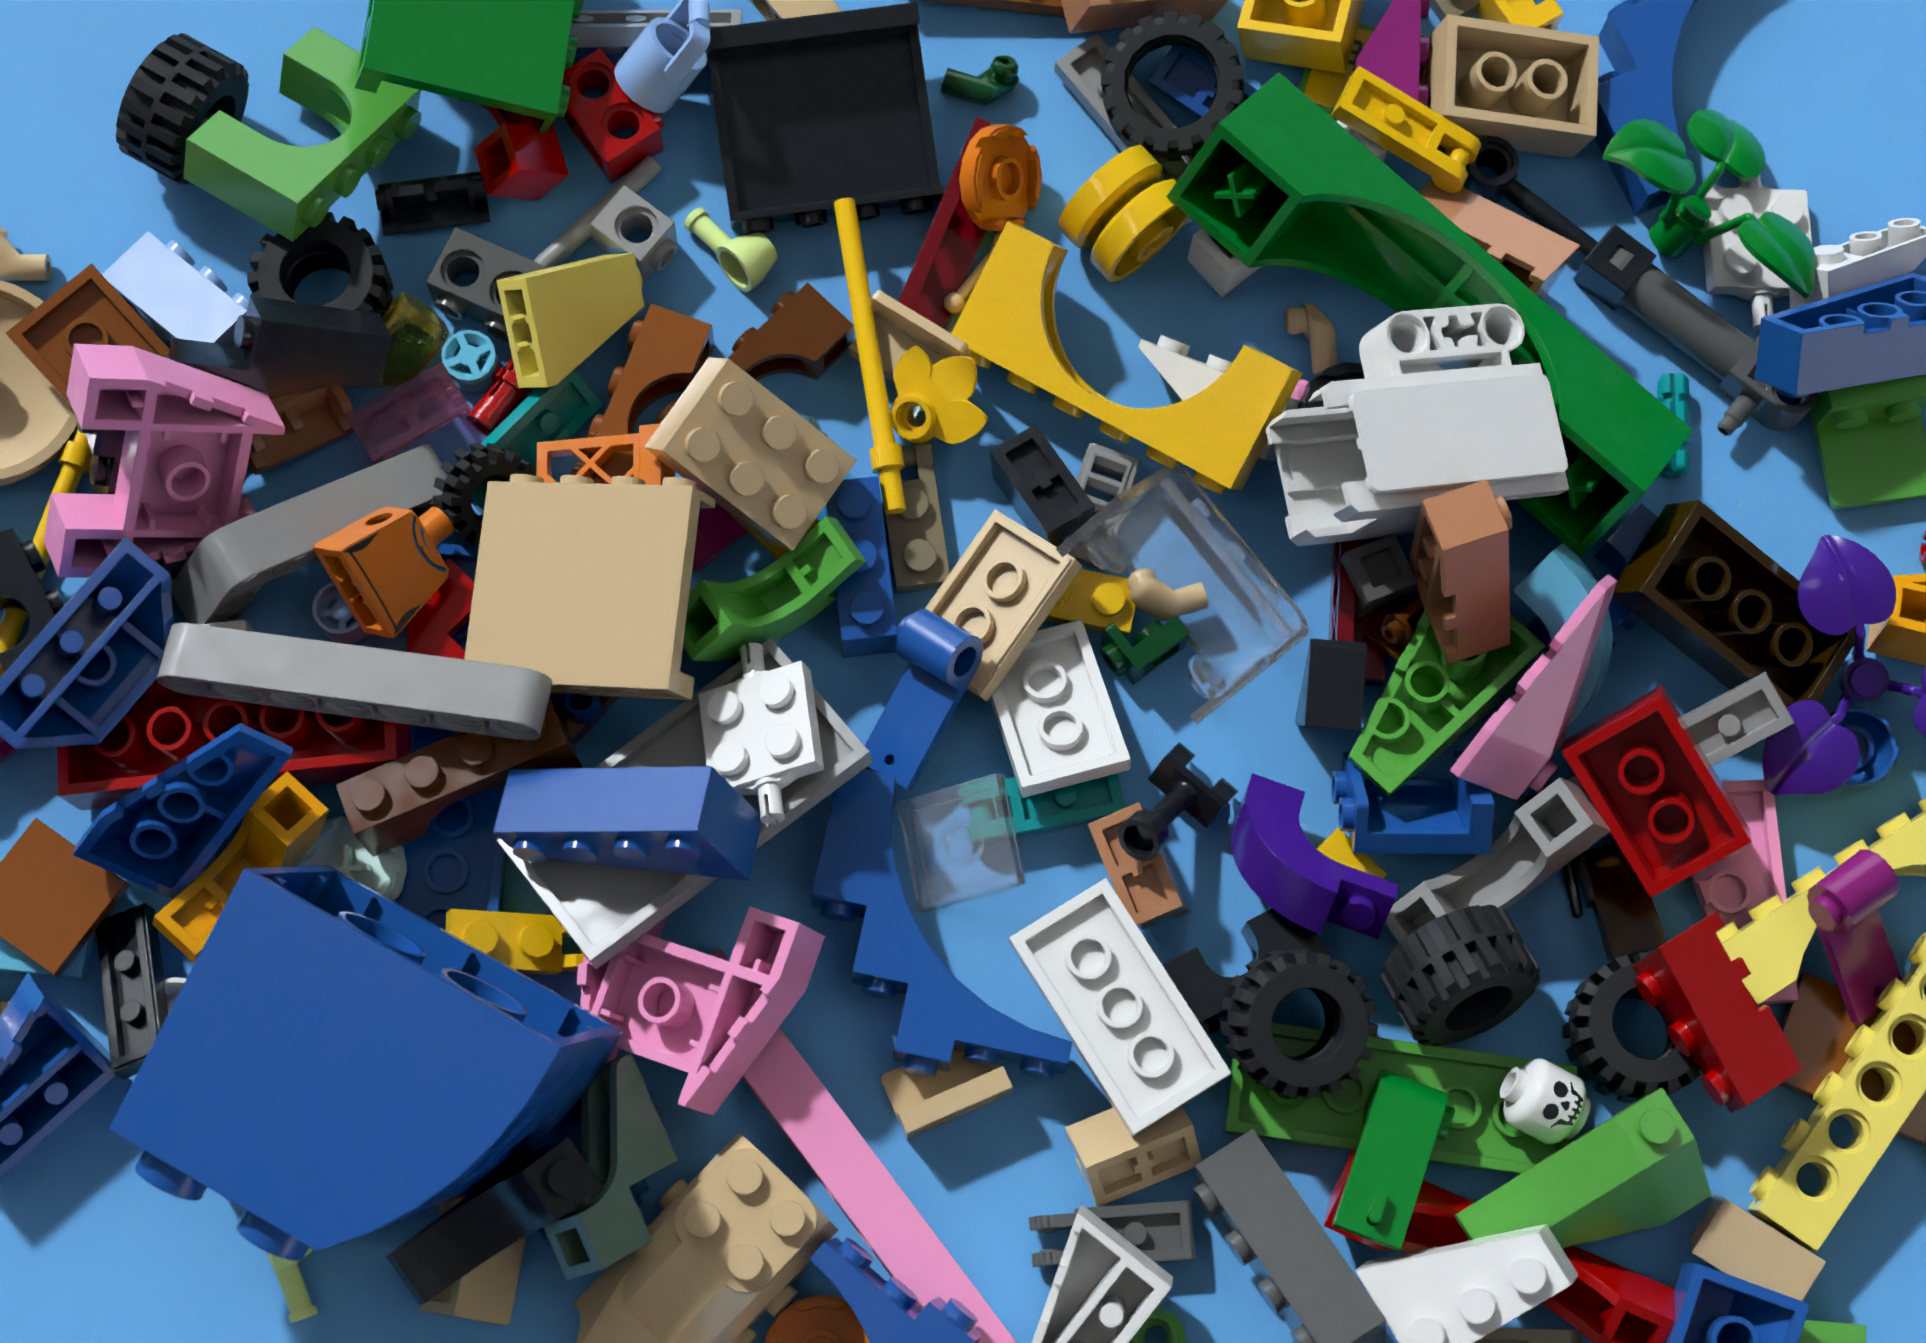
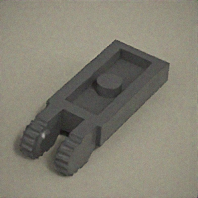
M1190 1200L1087 1208L1155 1263L1195 1259ZM1075 1208L1074 1213L1029 1217L1030 1231L1051 1233L1057 1230L1070 1229L1074 1224L1079 1208ZM1045 1249L1040 1250L1038 1253H1033L1032 1266L1037 1268L1059 1266L1064 1250Z

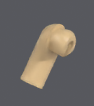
M0 227V279L4 281H50L52 263L49 254H19L6 238L8 232Z
M1303 302L1302 307L1290 306L1285 311V328L1291 335L1304 333L1305 337L1310 341L1312 374L1338 365L1336 331L1332 322L1314 304Z
M1145 568L1135 570L1127 581L1130 590L1129 597L1134 605L1157 620L1166 621L1173 619L1175 616L1180 617L1206 609L1209 606L1207 595L1201 582L1173 590L1159 579H1156L1155 572Z

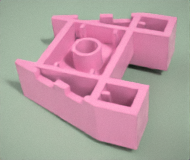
M74 344L66 395L81 429L125 430L115 494L51 493L44 543L58 577L89 578L125 537L154 561L164 559L165 564L187 559L186 552L195 550L199 543L212 532L256 513L249 498L242 497L253 434L284 435L285 426L267 393L133 346Z
M750 906L729 961L660 939L667 920L666 917L598 969L594 968L585 955L583 963H578L577 985L581 986L580 1006L624 1031L606 1062L615 1059L618 1050L621 1049L688 1073L677 1104L710 1116L716 1113L805 993L825 939L824 935L799 922Z

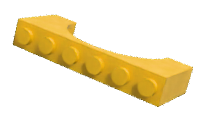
M1007 221L951 334L968 344L969 357L973 358L977 365L989 369L992 362L1009 370L1010 372L1006 380L1025 391L1035 394L1037 388L1040 387L1056 396L1052 405L1076 418L1081 419L1085 411L1102 420L1098 429L1118 441L1127 444L1132 436L1149 445L1145 455L1169 468L1175 469L1178 462L1196 471L1192 480L1211 491L1222 494L1225 487L1233 490H1242L1268 441L1266 434L1267 426L1271 420L1282 414L1303 373L1256 348L1243 345L1232 364L1215 382L1196 395L1181 402L1157 408H1130L1107 399L1089 386L1077 373L1069 361L1059 337L1055 315V293L1060 269L1068 250L1022 226Z

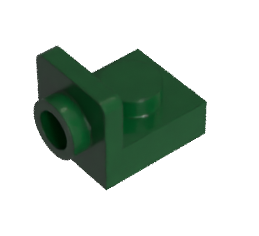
M1175 616L1164 625L1159 620H1156L1142 629L1133 638L1136 645L1132 647L1117 626L1111 623L1103 629L1101 637L1103 648L1100 649V653L1114 674L1117 676L1125 674L1134 685L1186 647L1190 632L1178 616Z

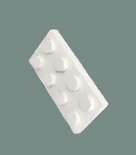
M1106 878L1009 937L1008 942L1132 1137L1231 1074L1228 1066Z

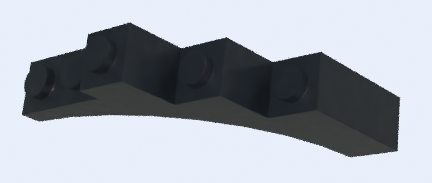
M250 296L246 316L240 315L236 321L234 331L235 346L172 338L169 355L165 358L267 393L269 398L273 399L296 391L330 386L380 387L392 336L378 313ZM78 422V430L80 433H85L92 452L90 463V482L94 485L92 494H115L125 430L81 429Z

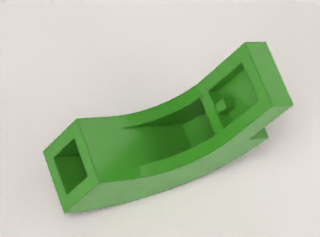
M826 516L802 537L793 551L788 550L775 562L759 572L729 583L706 580L699 582L689 592L683 647L692 660L714 662L741 656L739 649L744 644L749 648L748 643H759L762 645L770 638L775 642L804 625L837 599L833 591L860 568L866 560L837 518Z

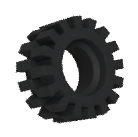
M480 443L469 444L471 453L461 448L453 454L458 463L453 465L445 461L441 469L449 473L446 480L436 477L434 487L442 491V495L433 496L434 506L441 509L450 519L455 535L479 547L483 515H477L471 505L476 487L487 477L495 476L499 477L502 482H509L510 475L512 474L533 475L531 473L535 471L528 462L522 460L518 455L491 443H487V447Z

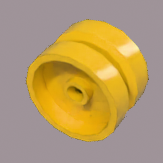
M1140 144L1127 148L1098 169L1067 203L1058 220V228L1076 247L1083 249L1093 246L1090 262L1112 283L1128 277L1152 259L1175 236L1189 217L1166 197L1177 181L1172 178L1159 182L1163 166Z

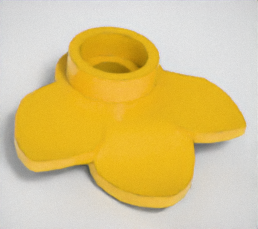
M915 345L907 350L898 360L893 374L898 397L891 408V420L894 430L900 437L912 443H923L936 437L949 444H956L972 438L985 427L988 421L987 415L969 401L974 394L977 384V368L973 358L963 355L951 356L932 364L927 354ZM916 405L922 407L926 414L924 424H919L914 419L913 410Z

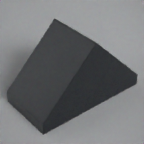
M1310 639L1295 717L1296 725L1361 730L1367 643Z

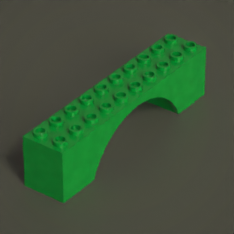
M1279 72L1217 125L1166 196L1248 268L1288 266L1322 273L1365 291L1397 312L1497 303L1506 304L1515 309L1524 323L1525 335L1522 343L1516 349L1509 352L1512 365L1540 363L1543 375L1549 380L1568 462L1565 473L1569 490L1559 495L1515 499V501L1580 557L1647 491L1693 431Z

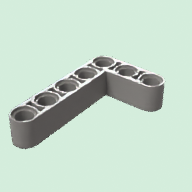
M430 444L422 445L225 525L209 534L199 543L172 582L171 594L188 623L207 624L235 621L264 583L318 561L319 558L312 549V546L318 541L383 507L410 509L418 518L431 507H436L433 504V496L442 495V491L434 487L435 479L438 477L446 480L448 473L441 469L442 463Z

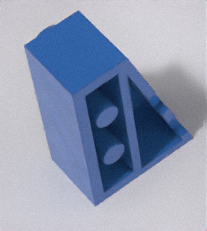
M29 973L26 974L0 1016V1179L116 1076L112 1073L110 1055L104 1046Z

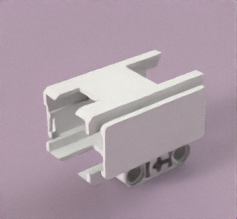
M1497 303L1409 310L1395 313L1369 330L1361 339L1359 352L1365 379L1331 381L1314 392L1308 401L1323 400L1324 407L1291 409L1271 420L1266 428L1269 445H1275V453L1289 513L1285 517L1289 540L1299 547L1386 537L1393 533L1396 536L1415 534L1422 500L1483 480H1488L1495 498L1502 496L1505 501L1559 495L1569 490L1565 473L1568 462L1549 380L1543 375L1540 363L1512 365L1509 352L1516 349L1522 343L1525 335L1524 323L1515 309L1506 304Z

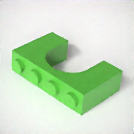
M313 27L283 54L279 93L330 122L341 135L333 141L317 146L286 145L265 137L219 110L186 139L183 178L294 242L309 226L317 227L325 218L329 207L341 196L344 198L350 196L357 187L360 178L372 167L375 169L379 168L387 159L390 150L401 139L408 140L413 136L422 117L421 112L418 111L421 90L381 81L376 93L354 88L360 52L320 29Z

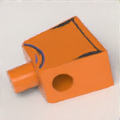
M387 506L318 541L312 546V549L363 632L393 639L448 578L449 569L436 547L454 533V527L447 515L437 507H431L418 518L410 509Z

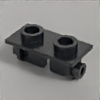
M481 171L378 184V190H375L378 211H381L384 236L490 222L487 191Z

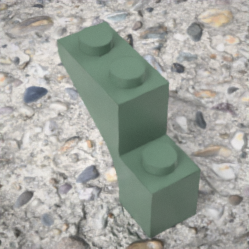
M632 1053L605 1062L592 1085L581 1097L582 1158L602 1187L556 1222L544 1226V1230L566 1280L603 1270L652 1242L644 1223L643 1214L636 1204L629 1187L677 1161L668 1133L661 1123L646 1088L644 1077L639 1071Z

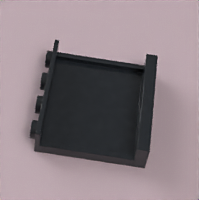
M917 2L710 28V43L706 51L731 229L742 227L744 235L757 232L764 234L775 230L774 223L795 220L796 228L822 226L828 223L827 216L836 215L834 202L842 198L855 199L858 221L880 217V209L901 207L902 214L924 213L933 210L932 202L941 201L944 191L939 181L919 37L920 18Z

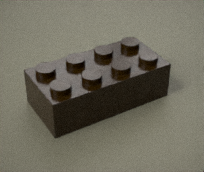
M1700 500L1666 504L1618 578L1612 595L1613 598L1729 690L1766 671L1786 707L1806 699L1819 702L1854 646V628L1841 635H1828L1809 625L1802 616L1797 597L1800 581Z

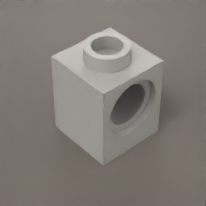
M625 185L621 187L590 223L594 245L606 254L634 253L636 265L641 272L643 281L647 279L654 269L657 271L663 270L671 262L678 248L676 245L678 242L674 221ZM635 230H645L651 233V236L641 243H632L625 239L629 233Z

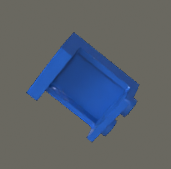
M1454 750L1453 765L1464 751ZM1343 752L1342 771H1333L1331 794L1333 804H1339V829L1341 832H1348L1353 853L1490 854L1495 802L1489 789L1458 778L1452 773L1451 780H1409L1388 797L1370 779H1362L1360 770L1348 760L1350 752Z

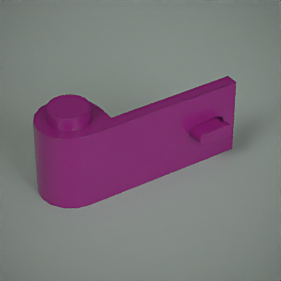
M1859 850L1812 886L1807 894L1809 914L1816 923L1850 1020L1856 1024H1861L1879 1009L1876 1006V1002L1883 990L1894 978L1902 981L1878 911L1879 908L1898 894V878L1887 861L1870 850Z

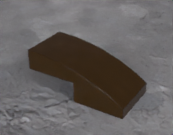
M1615 843L1584 851L1597 896L1596 900L1593 902L1587 901L1581 884L1580 887L1587 909L1593 908L1607 959L1612 960L1626 954L1632 955L1656 949L1665 944V936L1653 900L1649 897L1618 844Z

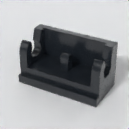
M1036 424L989 451L993 479L1031 532L1064 551L1065 547L1064 539L1068 534L1077 530L1083 538L1089 533L1091 529L1090 513L1095 511V505Z

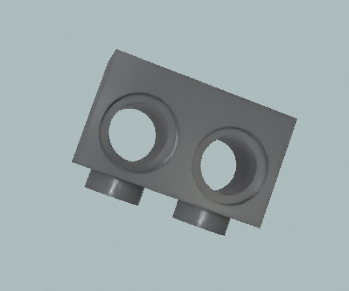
M455 227L426 284L435 303L434 306L440 312L460 321L465 316L483 324V328L489 334L509 342L496 280L548 267ZM464 273L478 275L477 280L469 286L459 287L453 284L455 279Z

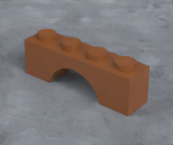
M651 303L645 319L637 318L632 325L627 341V348L631 350L625 367L617 366L614 369L607 389V396L611 397L605 415L597 414L593 419L587 438L633 434L638 418L650 404L663 396L684 392L711 354L714 346L712 325ZM633 450L614 452L600 468L611 478L613 476H624L633 467ZM588 454L587 457L591 459L595 454ZM577 462L570 475H576L585 464ZM595 473L590 477L594 480V484H607Z

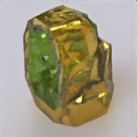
M403 291L398 295L382 317L392 336V341L380 385L399 386L416 378L437 354L450 334L445 322L429 306L411 293Z

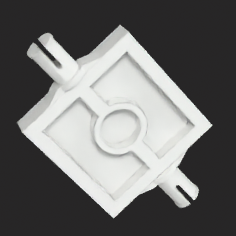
M1759 174L1756 179L1750 182L1739 179L1740 186L1736 188H1711L1703 198L1712 214L1709 219L1710 225L1708 229L1745 213H1751L1758 219L1764 212H1773L1791 221L1805 233L1812 243L1807 190L1772 189L1761 185V175ZM1737 228L1711 239L1703 247L1707 294L1734 295L1751 301L1752 329L1759 331L1761 318L1774 314L1773 300L1782 296H1790L1789 285L1751 255L1740 241Z
M748 643L749 648L744 644L739 649L743 676L733 683L698 694L706 765L712 766L741 796L745 794L758 795L760 821L770 825L776 824L775 819L779 823L785 819L781 796L782 788H785L797 778L824 770L811 670L801 660L777 669L765 671L763 646L759 643Z

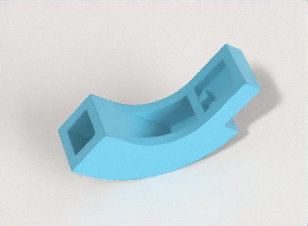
M1563 543L1553 550L1513 591L1539 616L1545 624L1551 640H1553L1598 582L1583 562ZM1609 609L1607 610L1569 725L1590 704L1606 676L1612 653L1613 639Z

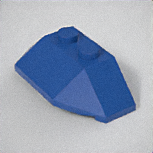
M127 537L118 544L0 677V737L15 749L98 745L156 680L170 628L174 624L171 574Z

